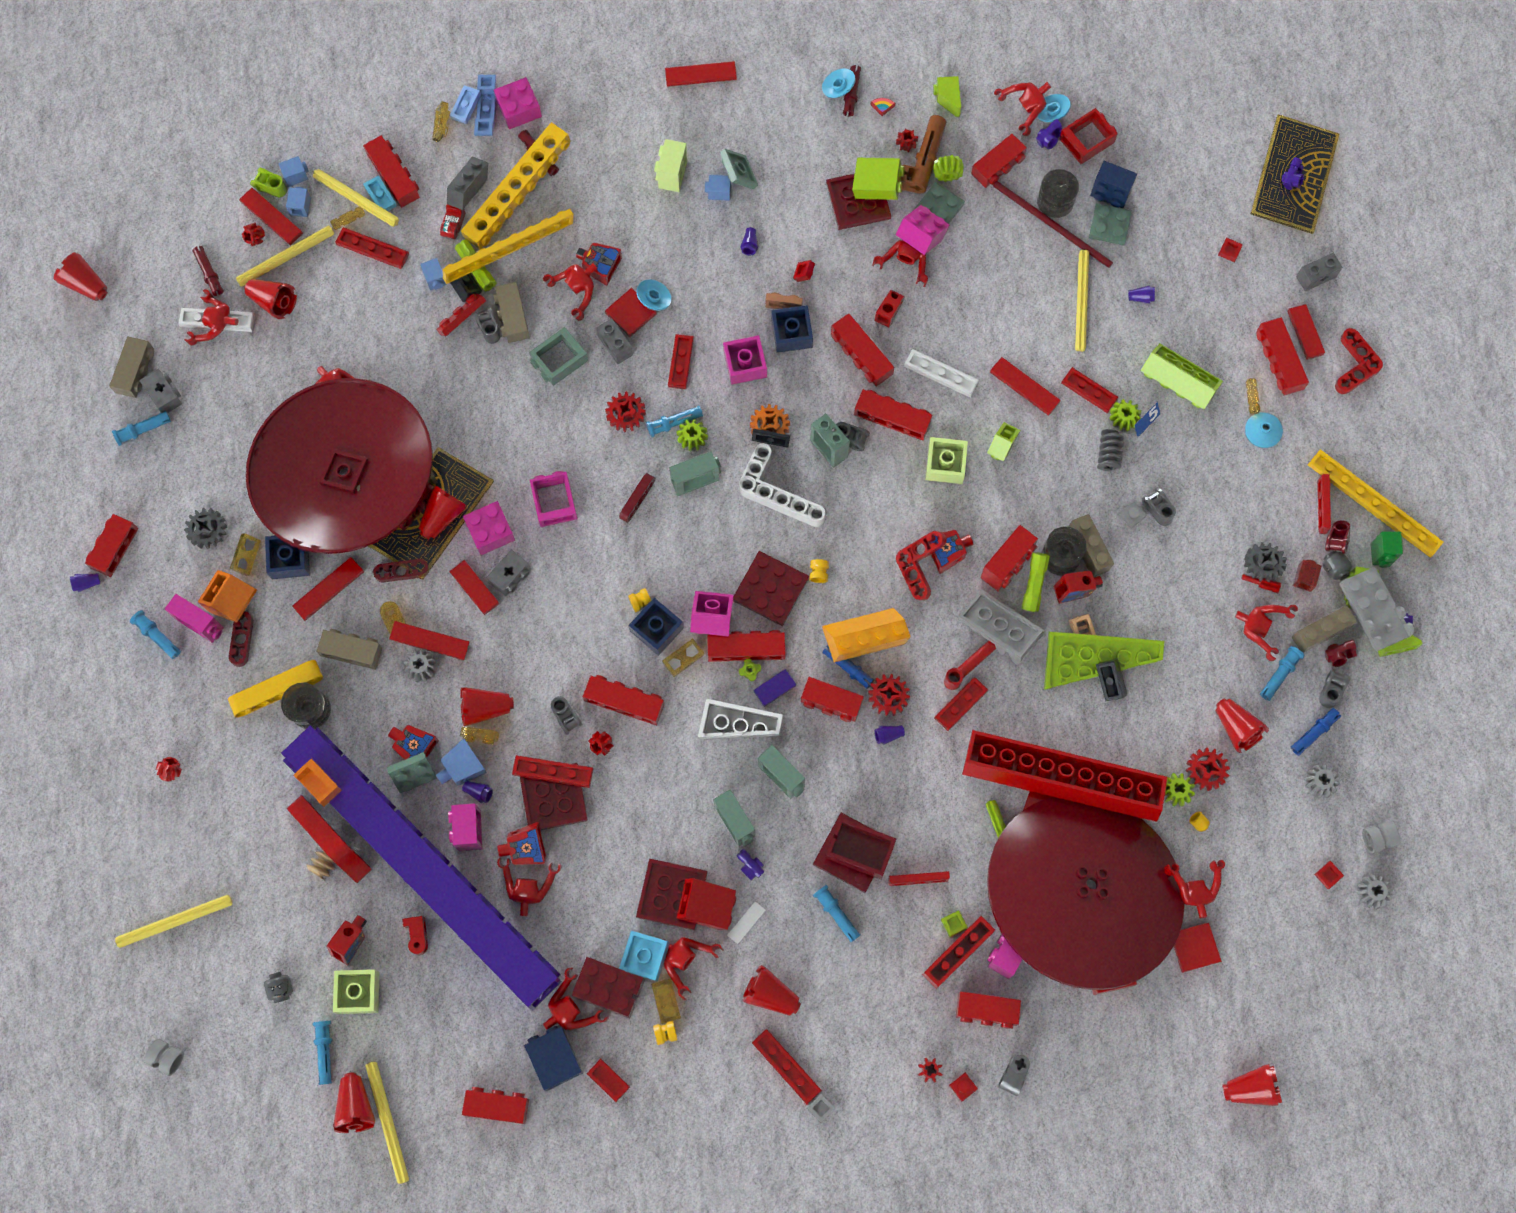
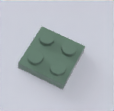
M725 148L719 152L722 164L726 167L728 178L732 183L750 189L758 186L746 155Z
M935 182L915 209L920 205L927 207L932 213L941 217L949 224L963 207L965 201Z
M1096 203L1089 238L1125 245L1132 210Z
M424 752L387 767L388 774L400 794L437 779Z

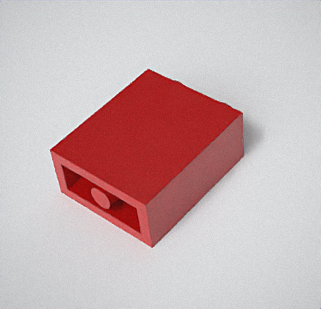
M695 878L685 879L677 919L717 930H728L732 922V909L736 903V890Z

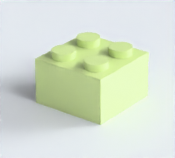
M665 139L664 145H661L659 149L660 160L655 163V180L658 181V188L680 192L688 162L687 146L683 142Z
M930 437L925 480L963 484L968 441Z
M377 970L334 971L333 1013H378L380 972Z

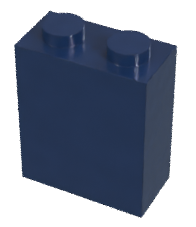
M551 1027L546 1030L547 1034L541 1037L535 1035L527 1040L528 1043L524 1045L544 1091L553 1089L583 1074L562 1027Z

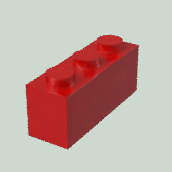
M1012 133L973 164L971 174L985 188L990 184L994 185L1001 175L1009 173L1016 163L1020 164L1025 159L1027 147Z
M112 514L111 518L106 521L102 534L97 537L93 550L88 553L85 564L92 570L111 578L139 528L133 522Z
M808 677L801 696V703L809 709L818 708L826 715L832 716L834 714L840 716V719L845 722H855L864 696Z
M960 991L958 993L956 1018H961L960 1022L973 1023V1020L981 1021V1025L993 1026V1023L1001 1024V1028L1013 1029V1026L1019 1025L1021 1000Z
M472 1087V1090H466L462 1115L525 1124L529 1099L524 1098L525 1094L513 1092L512 1096L504 1095L505 1091L492 1089V1093H485L484 1088Z

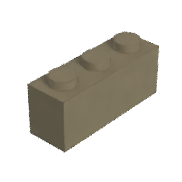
M517 282L495 286L496 293L493 296L495 304H499L500 310H497L499 321L503 320L504 326H501L502 336L507 337L508 343L529 339Z
M127 336L109 385L116 394L136 398L138 392L141 391L142 384L139 380L146 376L149 361L154 356V348L149 341Z
M1087 514L1072 520L1067 529L1088 571L1092 572L1093 577L1110 571L1114 562L1090 515Z
M1346 605L1297 631L1292 636V639L1299 650L1304 653L1350 629L1357 620Z
M330 629V631L323 630L316 652L322 657L376 670L382 647L375 639L367 638L364 640L360 639V636L349 633L344 635L339 630Z

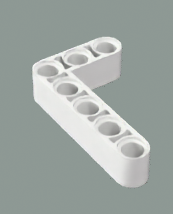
M767 444L757 445L740 479V494L747 499L811 526L820 527L823 525L825 509L822 506L762 481L771 462L772 451ZM765 452L768 455L766 457H760L759 453ZM758 468L760 472L752 473L751 470ZM750 484L752 488L747 490L743 486ZM766 491L769 493V496L763 497L760 493ZM779 499H785L787 502L785 504H779L777 501ZM797 506H802L804 510L796 511L794 508ZM814 513H819L821 515V518L815 519L812 517V515Z

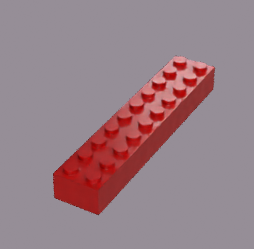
M972 730L962 775L1155 822L1158 821L1163 810L1167 776Z

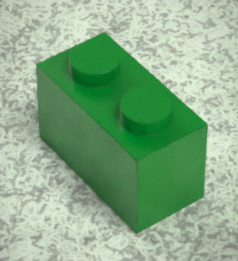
M1382 531L1370 543L1372 565H1379L1381 568L1390 567L1403 554L1401 532Z

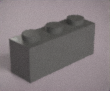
M473 156L469 159L447 187L448 205L464 210L487 181L488 162Z

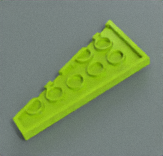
M1049 631L1044 689L1098 677L1096 664L1115 658L1119 660L1121 671L1163 660L1164 641Z

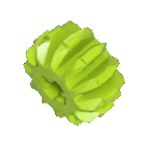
M945 155V157H939L938 160L934 161L933 172L935 178L938 181L944 180V182L958 180L963 176L964 163L959 156Z
M1124 399L1120 403L1116 402L1114 408L1110 410L1112 415L1109 417L1111 421H1114L1113 427L1118 425L1119 431L1124 427L1127 432L1130 428L1134 429V425L1141 419L1140 415L1142 413L1141 410H1137L1138 404L1132 405V400L1126 403Z
M693 419L692 423L686 420V426L683 424L679 425L680 430L676 432L677 436H679L677 441L682 443L683 449L688 446L691 452L693 447L699 450V445L705 446L704 440H708V435L706 434L708 431L706 427H703L702 422L696 424V420Z
M1175 773L1171 775V778L1167 777L1165 796L1167 795L1168 797L1165 799V802L1172 800V806L1174 807L1177 803L1181 807L1185 805V802L1190 803V797L1195 795V792L1191 790L1195 785L1188 784L1191 778L1188 777L1184 780V774L1182 773L1178 777ZM1180 787L1181 791L1175 792V789Z

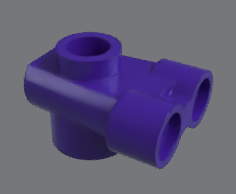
M1057 119L1050 123L1049 127L1043 128L1038 132L1036 140L1041 148L1046 147L1049 150L1056 146L1062 130V125Z
M1294 157L1289 171H1285L1282 176L1284 188L1292 190L1293 187L1300 188L1302 186L1304 174L1301 173L1304 166L1301 165L1303 161L1300 158Z
M742 849L736 855L745 864L740 870L751 881L756 876L759 878L764 873L762 869L763 863L757 857L752 859L745 849Z

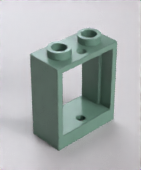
M565 327L529 352L531 357L529 361L535 369L539 368L545 382H550L553 386L588 361L587 353ZM563 341L575 357L552 373L539 357Z
M825 413L811 424L810 441L834 468L848 458L850 441Z
M712 451L669 467L671 482L677 496L719 481L721 465L718 457L713 456Z
M773 745L758 757V767L790 799L794 796L797 798L805 790V777Z
M728 790L713 799L716 811L738 847L742 844L745 847L752 843L755 837V829L732 791Z

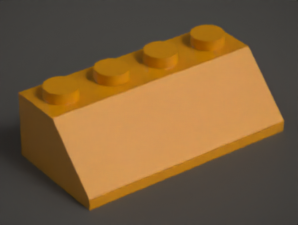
M894 608L822 626L834 662L904 645L911 637L905 619Z

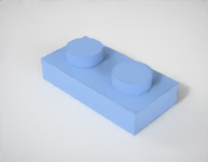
M464 85L449 115L450 118L467 124L481 96L480 90Z

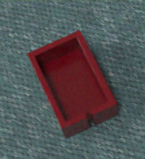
M840 817L825 858L882 880L897 838Z
M586 957L572 996L630 1019L637 1002L632 996L639 997L645 980L640 976Z

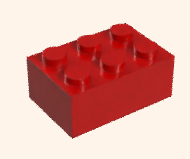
M1019 525L984 566L980 578L997 592L1002 587L1005 589L1012 581L1011 578L1014 574L1017 575L1021 571L1025 561L1031 559L1032 552L1038 547L1036 545L1038 538L1022 525Z

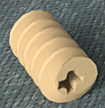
M316 851L318 859L311 858L314 865L307 864L306 867L324 880L323 876L330 877L328 869L335 870L332 864L334 861L324 851Z

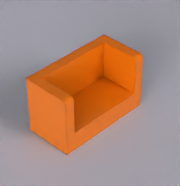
M312 759L293 775L323 807L342 791Z

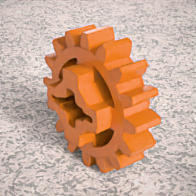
M768 404L767 408L761 405V411L755 409V416L751 415L752 422H750V428L759 429L757 424L760 421L762 425L759 430L780 434L789 433V415L784 414L783 408L778 410V405H775L774 408H771L770 404ZM780 420L782 421V427L778 424Z

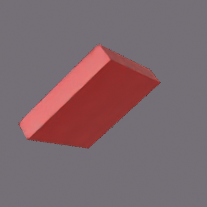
M632 287L605 310V314L610 319L612 318L629 337L657 314L655 310L647 308L640 302L637 292Z
M1209 922L1180 930L1174 950L1182 973L1222 962Z

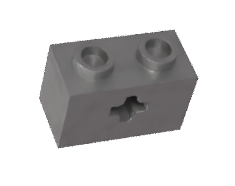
M1333 252L1302 266L1296 277L1304 291H1308L1336 278L1343 267Z
M612 318L596 327L599 339L617 365L633 356L632 346Z
M157 369L139 380L161 413L164 411L169 413L182 405L179 399L181 394L176 387H171L170 383H172V380L167 373L163 374Z
M511 549L486 578L489 584L506 597L509 593L512 594L516 590L517 584L521 579L524 580L529 575L531 568L526 560Z

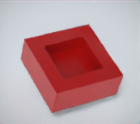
M1226 237L1218 256L1235 263L1243 244Z
M811 260L798 262L793 279L797 282L810 280L815 263Z
M1328 861L1314 874L1327 889H1330L1344 877L1342 872L1331 861Z
M966 1072L949 1084L961 1102L978 1090Z

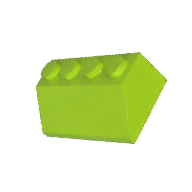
M1161 343L1151 352L1140 370L1147 378L1155 379L1160 382L1159 384L1162 387L1170 388L1180 398H1186L1195 407L1203 409L1207 407L1223 383L1221 379Z

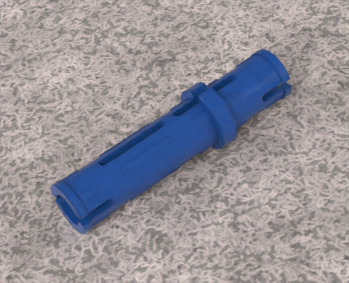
M824 649L822 653L833 661L831 653ZM849 659L835 662L850 674L849 677L851 679H856L866 689L870 685L865 680L873 683L875 680L862 671L861 666H856Z
M1332 708L1324 717L1317 719L1316 724L1290 746L1293 749L1292 751L1300 756L1319 736L1330 730L1332 724L1341 718L1340 713L1335 708Z

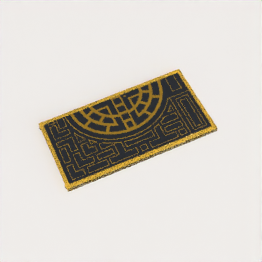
M1278 114L1250 215L1313 234L1339 133ZM1297 157L1303 161L1301 165L1304 166L1301 174H1304V180L1300 188L1293 187L1292 190L1284 188L1282 176L1285 171H1289L1293 158Z
M439 447L433 453L432 471L437 480L434 486H438L467 505L465 510L435 539L431 537L428 540L420 534L421 530L418 529L426 509L425 507L406 530L398 528L387 537L368 546L393 562L414 559L425 560L428 564V570L425 574L418 576L422 580H424L465 523L463 516L473 512L494 482L492 478H489ZM417 562V566L412 567V563H407L408 566L405 563H397L406 570H408L409 566L411 573H413L412 570L414 569L422 572V569L425 568V565H422L421 562Z

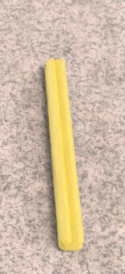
M314 170V179L390 226L398 225L399 218L322 170Z
M329 225L237 276L238 284L244 286L249 280L264 275L333 236L334 231Z
M1088 250L1079 251L1075 350L1081 352L1086 349Z
M225 895L115 938L116 945L119 948L229 907L233 904L232 899L229 895Z
M370 1062L365 1067L397 1183L402 1184L409 1181L408 1173L377 1062Z

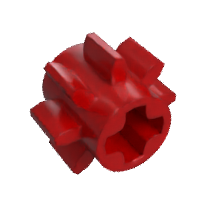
M905 128L902 133L898 132L896 145H900V151L909 152L912 148L916 149L918 136H914V130L911 131Z
M254 222L243 227L245 231L242 233V238L246 243L251 244L252 247L263 243L262 238H264L265 232L261 226L256 225Z
M596 731L588 740L590 742V750L597 756L600 753L605 756L614 747L612 737L606 731L601 734Z
M173 757L163 758L162 762L158 761L155 769L158 771L157 775H159V778L167 782L175 780V777H180L182 771L180 768L181 764Z
M924 1058L925 1065L918 1064V1067L922 1068V1072L918 1076L923 1075L925 1083L931 1078L935 1083V1076L943 1075L939 1072V1068L942 1065L937 1066L935 1063L936 1058L932 1062ZM930 1065H932L935 1074L932 1073L929 1076L927 1075L928 1071L925 1070V1067H929Z

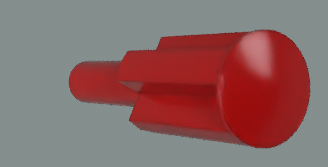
M1245 574L1241 577L1242 580L1258 584L1259 588L1277 594L1281 589L1280 582L1273 580L1267 582L1266 578L1259 581L1258 578H1252Z

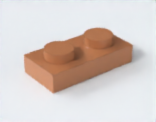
M776 292L766 293L765 308L783 309L803 306V298H799L796 295L785 296Z

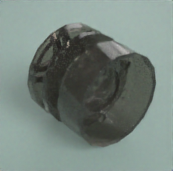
M1064 169L1048 172L1041 182L1037 196L1039 209L1045 215L1052 218H1060L1069 214L1074 207L1079 192L1077 178L1071 172Z
M1059 527L1049 534L1042 553L1050 555L1047 568L1049 572L1063 576L1064 574L1073 573L1079 567L1087 549L1083 534L1072 527Z
M306 682L290 686L284 692L281 699L283 714L290 721L304 729H307L310 725L314 729L322 726L328 720L331 713V704L328 697L315 686Z

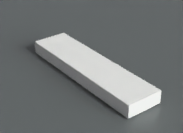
M181 308L178 324L180 327L211 329L202 323L205 309ZM230 311L229 317L237 318L239 323L237 326L226 324L224 330L253 332L254 312Z
M912 349L904 364V367L970 398L979 382L978 379Z

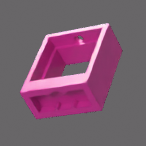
M556 471L552 475H538L530 479L540 527L577 519L567 472ZM564 483L570 507L542 513L537 489Z
M175 594L165 607V610L175 620L211 643L222 634L224 627L213 616L178 594Z

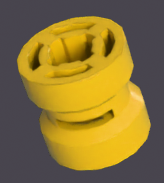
M823 559L811 560L810 568L812 572L810 573L809 580L815 583L828 582L829 575L826 572L829 569V561Z
M646 588L641 589L637 594L632 593L628 595L635 613L640 611L642 607H646L651 601Z
M673 1020L668 1021L665 1025H653L657 1045H662L665 1041L673 1042L678 1040Z

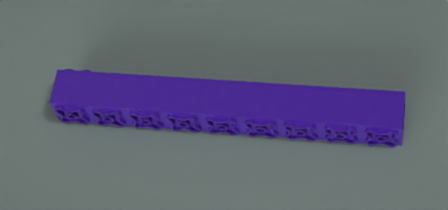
M310 725L281 752L285 757L283 762L294 773L310 759L319 765L342 790L329 803L529 1009L533 1011L562 982L558 978L561 974L537 950L534 952L530 950L533 946L509 921L504 923L505 917L481 893L476 895L477 889L453 864L450 867L448 866L450 861L426 837L421 838L423 834L399 809L394 811L396 806L372 782L367 783L370 780L345 754L341 757L343 752L318 727L314 729Z

